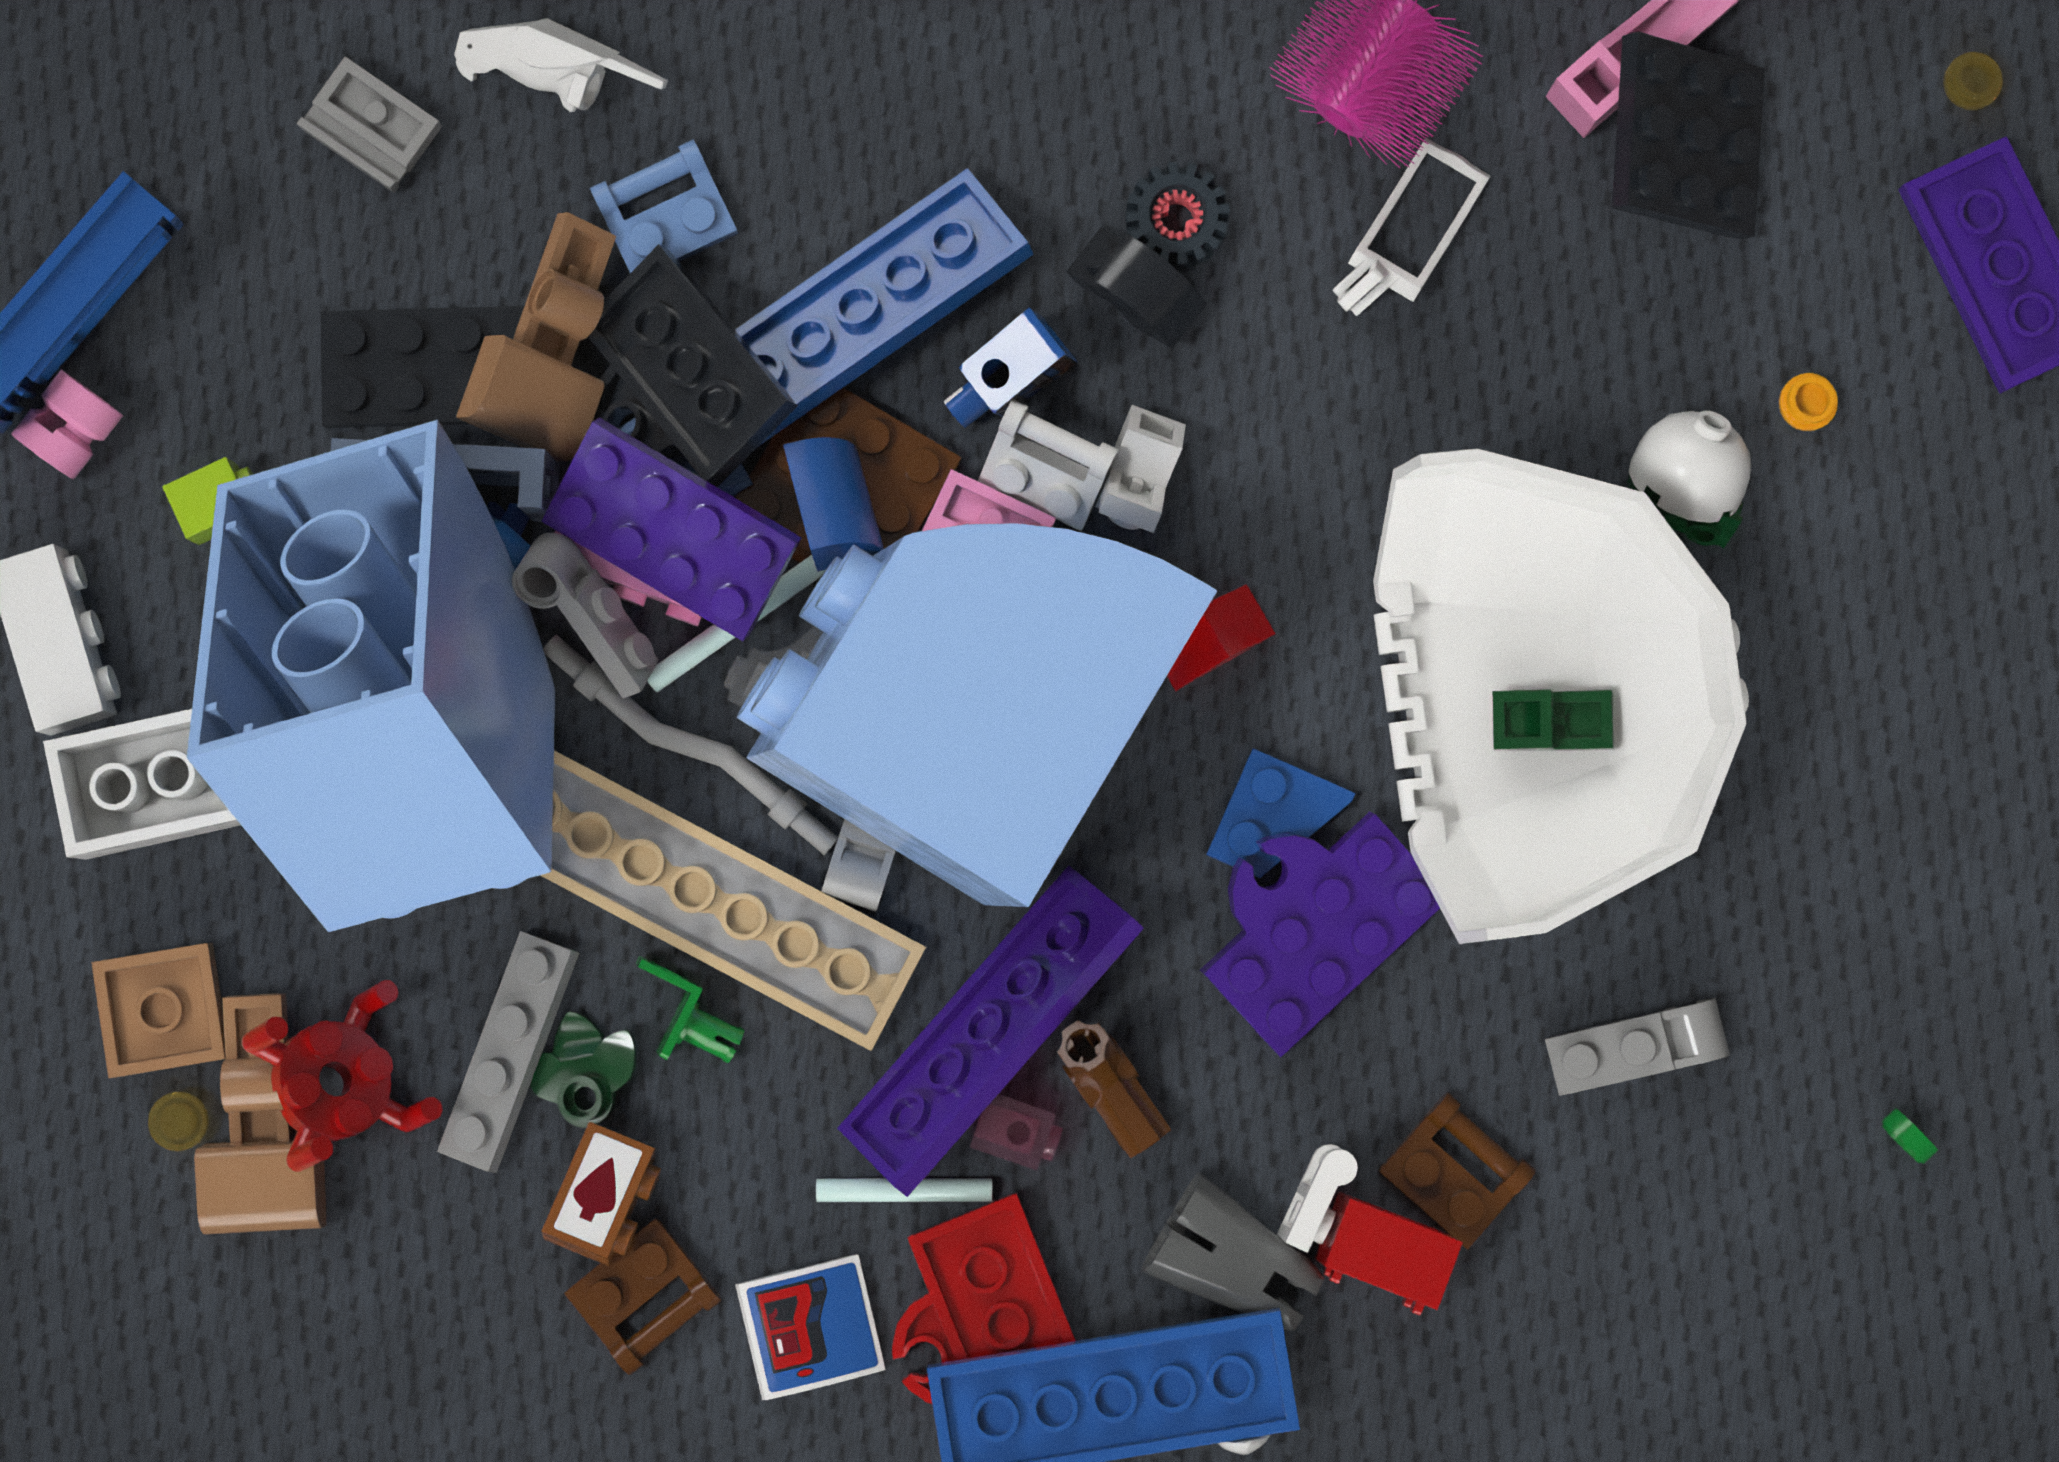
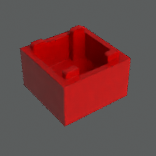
M1339 1192L1332 1209L1336 1212L1334 1221L1324 1242L1319 1244L1315 1258L1324 1266L1322 1274L1328 1276L1330 1281L1337 1284L1340 1283L1342 1275L1345 1274L1404 1297L1402 1305L1410 1308V1312L1419 1316L1424 1306L1438 1310L1463 1242L1448 1233Z

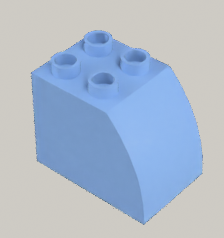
M438 420L217 485L187 759L328 932L379 918L391 919L402 917L420 907L491 888L504 889L513 887L528 878L551 872L555 687L529 606L516 595L513 589L512 576L515 570L505 545L470 473Z
M1018 523L958 525L914 532L902 537L874 556L853 545L843 559L838 556L834 558L800 612V618L823 631L808 658H803L791 649L784 654L781 660L774 657L743 703L737 718L761 733L746 758L981 904L1029 907L1217 590L1163 559L1117 541L1063 528Z

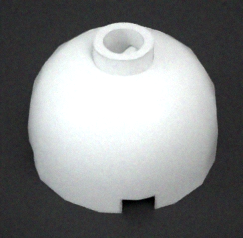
M1688 411L1669 414L1648 429L1631 459L1629 474L1639 491L1644 492L1648 485L1652 491L1661 496L1657 506L1663 510L1687 520L1712 523L1720 521L1724 512L1729 511L1730 516H1732L1737 511L1749 483L1751 458L1744 440L1724 416L1712 411Z

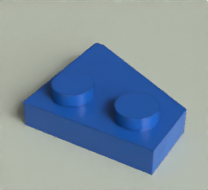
M1253 748L1206 856L1231 867L1234 866L1240 857L1253 866L1254 877L1261 878L1279 863L1280 859L1277 856L1262 852L1256 843L1257 840L1265 836L1282 833H1292L1309 838L1351 803L1355 793Z

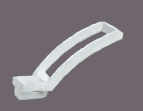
M1426 138L1424 141L1429 144L1422 143L1421 150L1417 151V154L1420 156L1415 155L1409 167L1348 262L1355 269L1332 290L1338 296L1337 302L1346 312L1351 310L1358 316L1387 288L1414 302L1491 176L1472 165L1463 156L1445 149ZM1428 153L1477 183L1417 278L1371 251L1368 247ZM1369 269L1368 274L1350 289L1349 287Z

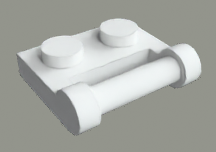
M1012 399L1000 422L998 433L978 482L1082 531L1115 460L1118 449L1104 442L1099 447L1027 412L1029 406Z
M1332 1144L1322 1145L1317 1148L1278 1230L1277 1235L1284 1242L1307 1253L1313 1241L1319 1244L1324 1242L1336 1215V1212L1329 1208L1338 1186L1351 1182L1357 1173V1161L1352 1154Z

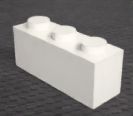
M55 544L0 560L1 618L35 731L50 736L117 715L113 700L121 697L117 677L110 665L102 666L96 646L104 643V634L100 621L93 610L86 611L80 593L81 589L88 586L83 565L77 555L69 556L68 550Z

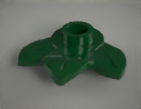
M570 1011L566 1013L556 1033L553 1053L545 1052L541 1054L530 1087L538 1097L557 1103L562 1116L572 1125L587 1128L589 1122L597 1125L602 1124L609 1118L614 1109L615 1092L631 1080L636 1067L637 1051L631 1032L629 1030L618 1031L604 1039L602 1032L590 1019L578 1012ZM586 1087L591 1088L596 1095L595 1104L590 1109L583 1107L579 1099L581 1091Z

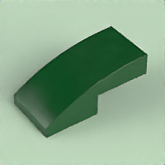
M1551 689L1492 691L1494 750H1614L1612 690L1553 692Z

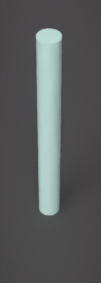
M812 555L781 576L758 621L824 574L826 570L817 572ZM713 624L658 663L650 675L648 683L656 692H659L735 637Z

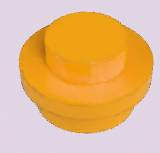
M1804 373L1793 377L1784 385L1779 396V409L1782 417L1790 426L1801 431H1815L1824 427L1833 419L1838 408V396L1834 386L1823 376L1814 373Z

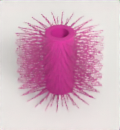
M1328 0L1324 1L1328 7L1319 3L1338 15L1339 20L1322 7L1320 8L1326 13L1322 11L1317 12L1310 7V9L1331 23H1326L1312 11L1319 19L1313 18L1323 23L1324 26L1327 25L1336 34L1305 14L1306 17L1320 27L1306 24L1322 33L1324 38L1304 25L1311 31L1309 33L1320 38L1330 47L1325 46L1315 37L1313 38L1302 31L1316 42L1312 43L1301 34L1304 37L1302 39L1310 43L1311 47L1301 40L1299 41L1305 46L1293 44L1312 57L1305 56L1290 43L1288 44L1295 49L1292 51L1297 55L1285 47L1283 48L1302 60L1300 62L1308 65L1310 68L1297 62L1287 52L1285 53L1288 56H1283L1296 62L1307 72L1302 71L1297 64L1293 65L1282 56L1280 57L1291 65L1288 66L1285 62L1280 64L1294 72L1300 79L1292 76L1277 65L1280 68L1279 71L1289 75L1302 86L1294 83L1278 71H1274L1287 79V82L1296 85L1304 92L1271 75L1302 94L1294 93L1279 85L1276 86L1314 103L1312 105L1285 97L1314 107L1317 112L1299 111L1320 114L1325 120L1317 124L1328 121L1336 127L1334 136L1338 129L1346 133L1351 147L1350 136L1356 137L1369 158L1371 157L1359 138H1362L1386 165L1387 163L1372 148L1368 141L1395 165L1397 164L1374 142L1405 164L1379 142L1392 149L1399 157L1402 156L1407 160L1409 159L1393 149L1388 143L1402 150L1411 159L1410 155L1412 154L1400 148L1391 139L1395 140L1398 144H1402L1413 153L1415 152L1409 148L1411 145L1419 150L1421 149L1404 139L1400 133L1406 135L1420 147L1422 146L1416 142L1420 141L1415 139L1414 136L1429 144L1411 131L1415 130L1424 139L1426 138L1423 135L1429 136L1412 127L1404 119L1414 123L1431 135L1422 127L1426 125L1431 129L1433 128L1417 119L1413 114L1419 115L1435 127L1429 122L1434 121L1428 119L1427 116L1438 123L1440 122L1423 110H1428L1437 119L1439 118L1435 114L1441 115L1427 108L1425 103L1442 115L1444 114L1434 106L1438 107L1436 105L1438 104L1444 109H1448L1429 98L1426 94H1431L1446 107L1448 106L1441 100L1455 103L1436 90H1441L1445 95H1447L1445 93L1447 92L1456 97L1455 95L1460 97L1451 90L1453 89L1451 85L1456 88L1458 87L1442 78L1439 74H1444L1461 87L1453 79L1461 82L1460 80L1465 81L1448 69L1455 71L1458 75H1460L1458 72L1466 74L1454 68L1450 62L1467 74L1469 73L1465 71L1467 70L1465 65L1471 69L1474 66L1466 59L1472 62L1476 61L1482 65V63L1461 49L1470 50L1483 57L1482 55L1448 36L1456 37L1475 46L1478 45L1437 27L1438 25L1470 34L1469 32L1438 24L1441 21L1436 22L1435 19L1456 20L1455 18L1432 17L1427 12V10L1439 6V4L1424 9L1416 3L1417 0L1415 2L1412 0H1349L1359 8L1357 9L1346 0L1341 1L1347 5L1339 3L1337 0H1331L1339 8ZM1341 7H1343L1351 15L1347 14ZM1336 11H1338V12H1340V13H1343V14H1344L1345 16H1347L1350 20H1348V19L1344 18L1343 16L1339 15ZM1329 17L1335 19L1338 23H1340V24H1341L1343 27H1345V28H1342V27H1340L1339 25H1337L1336 23H1334ZM1321 30H1324V31L1330 33L1335 39H1333V38H1331L1330 36L1326 35V34L1323 33ZM1442 36H1444V37H1446L1447 39H1449V40H1451V41H1453V42L1459 44L1460 46H1457V45H1455V44H1452L1451 42H1449L1448 40H1446V39L1443 38ZM1447 44L1452 45L1453 47H1455L1456 49H1458L1459 51H1461V52L1464 53L1465 55L1469 56V57L1472 58L1473 60H1471V59H1469V58H1467V57H1465V56H1463V55L1457 53V52L1454 51L1451 47H1449ZM1313 46H1315V47H1316L1320 52H1322V53L1317 52V51L1313 48ZM1305 48L1315 52L1320 58L1308 52ZM1442 52L1451 56L1454 60L1449 59L1444 54H1442ZM1450 53L1457 54L1459 57H1461L1463 60H1465V61H1466L1468 64H1470L1472 67H1470L1469 65L1465 64V63L1462 62L1461 60L1457 59L1456 57H1454V56H1453L1452 54H1450ZM1300 55L1304 56L1306 59H1308L1310 62H1312L1315 66H1312L1311 64H1309L1308 62H1306ZM1438 61L1442 62L1443 64H1445V65H1447V66H1449V67H1446V66H1444V65H1441ZM1434 64L1439 65L1440 67H1442L1448 74H1446V73H1444L1443 71H1441V70H1440L1438 67H1436ZM1290 67L1299 70V71H1300L1301 73H1303L1307 78H1305L1304 76H1302V75H1300L1299 73L1295 72V71L1292 70ZM1429 72H1431L1432 74L1436 75L1437 77H1439L1440 79H1442L1444 82H1442V81L1436 79L1435 77H1433L1432 75H1430ZM1426 82L1436 86L1437 88L1428 85ZM1438 83H1440L1441 85H1443L1444 87H1446L1448 90H1450L1451 92H1453L1455 95H1453V94H1451L1450 92H1448V91L1444 90L1443 88H1441ZM1421 84H1423V85L1427 86L1428 88H1430L1436 95L1432 94L1430 91H1428V90H1427L1425 87H1423ZM1416 92L1428 98L1431 102L1424 100ZM1413 102L1419 104L1420 106L1424 107L1425 109L1416 106ZM1409 105H1412V106H1414L1415 108H1417L1423 115L1419 114L1417 111H1415V110H1414L1413 108H1411ZM1404 113H1406V114H1408L1409 116L1413 117V118L1416 119L1419 123H1417V122H1415V121H1412L1410 118H1408L1407 116H1405ZM1400 122L1411 127L1412 129L1404 127ZM1396 125H1398V126L1402 127L1403 129H1405L1411 136L1407 135L1405 132H1403V131H1402L1400 128H1398ZM1391 133L1403 139L1407 144L1396 139Z

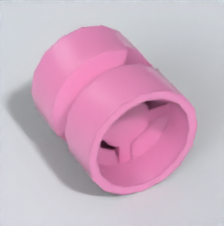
M61 369L41 394L45 403L42 409L31 408L11 435L44 461L74 480L93 456L90 447L93 440L104 441L123 417V414Z

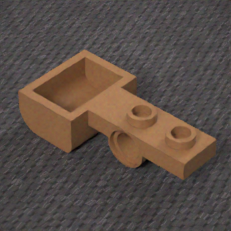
M569 212L557 214L513 339L505 335L484 337L456 418L521 447L545 448L556 461H569L575 456L593 421L604 390V382L572 367L571 364L579 341L587 338L593 332L602 315L604 296L597 290L616 235Z
M286 993L223 997L226 1060L223 1061L221 1067L220 1092L223 1108L229 1114L230 1142L206 1143L195 1150L197 1215L201 1232L203 1234L324 1228L327 1225L324 1161L301 1172L292 1171L287 1166L286 1158L294 1140V1131L280 1112L284 1108L279 1100L277 1091L273 1092L271 1072L273 1065L247 1052L242 1046L244 1034L271 1017H281L288 1025ZM288 1033L285 1038L280 1040V1042L285 1044V1042L289 1040Z

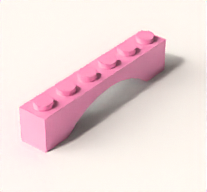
M1651 0L1619 27L1599 40L1557 77L1546 98L1577 132L1585 138L1618 109L1622 36L1639 31L1689 46L1740 0Z

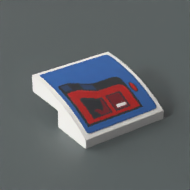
M858 1254L735 1284L762 1400L804 1392L886 1370Z

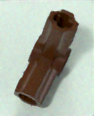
M1078 1020L1061 1032L1063 1040L1057 1053L1065 1063L1062 1068L1091 1110L1093 1108L1097 1109L1106 1122L1109 1131L1130 1158L1143 1152L1171 1131L1167 1122L1136 1078L1139 1077V1074L1110 1033L1106 1032L1104 1027L1102 1028L1099 1023L1089 1025Z

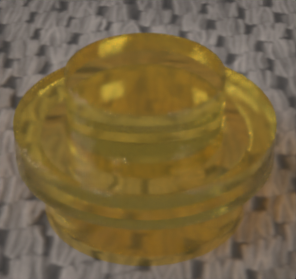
M1968 52L1958 56L1949 64L1944 74L1943 84L1946 95L1956 106L1965 110H1979L1990 105L1998 97L2002 89L2003 78L1998 64L1991 57L1979 52Z
M174 1092L164 1095L155 1102L148 1117V1127L152 1138L161 1147L171 1151H182L196 1146L204 1138L209 1125V1117L205 1105L199 1098L186 1092Z

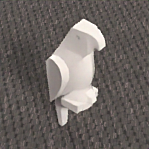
M548 18L462 31L459 34L454 54L458 70L468 80L475 81L477 73H487L498 69L529 88L539 91L556 92L561 99L563 107L569 112H575L576 109L587 110L594 103L606 72L604 67L661 90L666 88L668 82L663 77L618 55L620 52Z

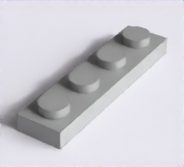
M520 931L437 1152L486 1172L497 1173L579 952Z

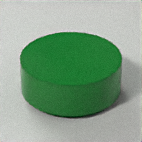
M1897 1108L1892 1110L1881 1121V1127L1918 1164H1925L1938 1151L1936 1146Z

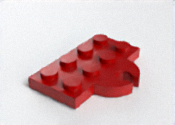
M1017 1192L907 1237L928 1292L910 1303L898 1321L892 1345L893 1359L905 1357L909 1349L918 1342H929L937 1347L941 1355V1363L1076 1341ZM911 1372L902 1378L903 1384L909 1391L925 1402L932 1404L928 1374L923 1375Z

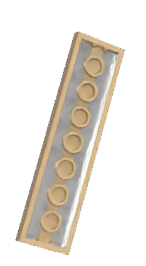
M554 750L552 865L550 873L540 876L866 1049L873 1050L927 947Z

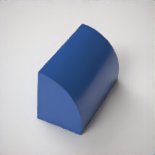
M831 437L811 438L784 444V451L817 572L826 570L836 556L843 559L853 545H856L872 556L882 551L884 547L856 446L847 440Z

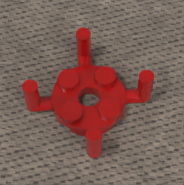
M383 980L357 995L351 1003L344 1022L319 1021L287 1040L285 1044L280 1042V1040L286 1037L288 1025L283 1018L277 1016L271 1017L244 1034L242 1038L243 1048L247 1052L273 1065L271 1083L273 1092L277 1091L279 1100L284 1108L280 1112L286 1122L297 1131L286 1158L287 1166L292 1171L301 1172L328 1159L333 1153L331 1141L353 1137L370 1128L378 1119L403 1132H411L441 1116L443 1111L442 1104L435 1097H427L409 1107L389 1098L391 1092V1073L393 1070L392 1058L385 1049L379 1047L365 1033L372 1014L397 999L398 988L392 981ZM323 1067H331L341 1075L343 1090L340 1096L329 1095L322 1088L319 1076Z

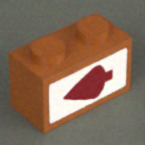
M589 1122L541 1230L544 1240L607 1266L610 1265L615 1252L625 1256L638 1226V1222L630 1220L638 1198L646 1201L650 1199L662 1168L653 1165L656 1157L655 1148Z

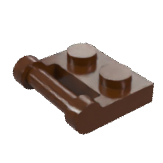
M1446 1092L1378 1169V1172L1446 1232L1462 1241V1246L1468 1250L1511 1199L1528 1184L1534 1176L1536 1169L1523 1158L1519 1161L1514 1159L1459 1110L1461 1103L1450 1093ZM1444 1127L1502 1178L1491 1192L1431 1139L1439 1129Z
M658 1217L634 1235L625 1256L615 1252L609 1266L600 1263L564 1292L565 1296L608 1348L617 1364L628 1375H632L644 1365L642 1359L699 1311L704 1308L709 1312L722 1301L719 1293ZM679 1275L689 1290L627 1340L616 1326Z

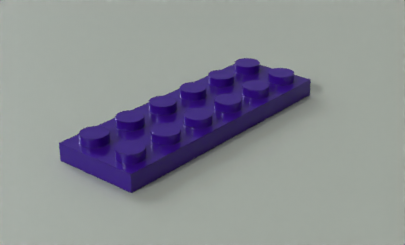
M1068 865L837 1129L897 1190L908 1197L1144 928L1131 915Z

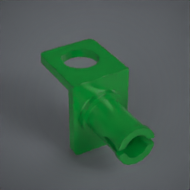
M639 955L635 963L639 968L686 990L656 1050L658 1056L667 1060L675 1044L679 1045L684 1040L729 1063L736 1050L715 1039V1037L721 1036L739 1045L745 1029L729 1024L699 1009L700 1002L697 1000L703 990L699 984Z

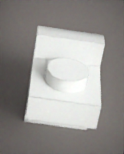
M1131 405L1114 447L1118 449V453L1096 501L1095 507L1099 508L1098 513L1108 516L1113 523L1120 527L1131 530L1141 528L1154 533L1162 514L1166 486L1182 451L1185 424Z

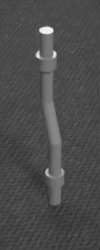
M557 634L543 648L544 654L575 680L573 686L590 701H593L595 698L598 699L649 744L721 767L770 809L768 815L785 830L789 826L793 828L824 856L835 845L838 837L805 809L807 803L791 789L784 792L732 746L660 723L632 698L627 697L623 699L596 660L589 663Z

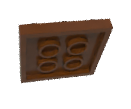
M842 388L771 438L749 475L753 485L740 491L736 499L800 536L802 539L791 559L801 563L812 554L783 445L822 437L847 440L854 444L858 450L885 549L902 537L920 531L932 511L951 469L956 471L962 461V457L847 389Z

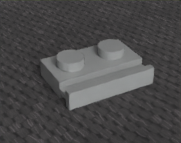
M347 57L343 58L312 101L313 106L304 118L301 117L297 122V125L304 132L394 194L399 188L398 184L407 171L410 173L443 127L439 120Z

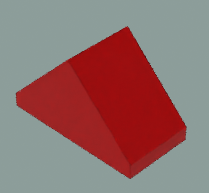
M1247 584L1210 602L1167 674V678L1175 692L1275 635L1273 628Z

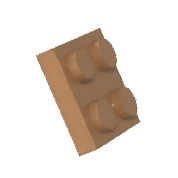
M213 943L91 962L108 1079L226 1059L223 1007Z

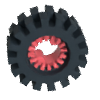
M1168 162L1167 168L1160 170L1159 166H1156L1149 170L1146 178L1141 176L1135 183L1134 190L1129 194L1126 206V234L1152 249L1176 270L1185 268L1187 272L1196 269V265L1202 262L1204 264L1212 259L1217 249H1220L1229 225L1230 208L1229 203L1226 204L1225 201L1226 192L1222 185L1218 187L1215 185V176L1210 172L1206 171L1203 175L1197 171L1198 165L1188 163L1187 168L1178 167V162ZM1182 205L1191 212L1193 219L1186 221L1184 232L1178 231L1174 233V231H1169L1166 226H1163L1160 218L1168 216L1169 206Z

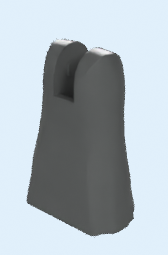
M1200 1172L1188 1184L1141 1267V1271L1181 1290L1217 1302L1242 1314L1279 1308L1285 1331H1295L1304 1315L1292 1308L1284 1299L1276 1298L1266 1292L1276 1272L1287 1278L1288 1282L1292 1285L1304 1288L1316 1296L1325 1280L1319 1269L1306 1256L1284 1242L1239 1202ZM1186 1228L1209 1241L1207 1247L1183 1234Z

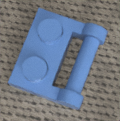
M694 139L678 146L680 152L613 184L607 185L606 181L590 187L611 234L616 235L615 242L630 273L658 244L669 250L680 262L738 234L736 226ZM691 173L696 187L631 218L623 219L618 206Z

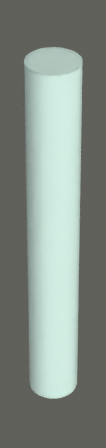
M824 1178L816 1180V1201L992 1202V1178H924L908 1197L897 1190L886 1178Z

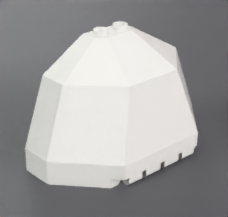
M1481 449L1420 454L1394 468L1373 579L1376 602L1388 612L1374 614L1379 655L1398 654L1399 663L1381 666L1387 712L1406 711L1407 721L1389 723L1395 770L1414 768L1415 778L1397 781L1402 822L1416 820L1408 831L1410 851L1459 944L1547 933L1697 852L1746 726L1745 712L1748 708L1749 696L1746 684L1739 676L1736 655L1740 646L1739 629L1736 622L1731 619L1729 603L1645 492ZM1551 689L1553 692L1612 690L1614 750H1494L1492 691Z

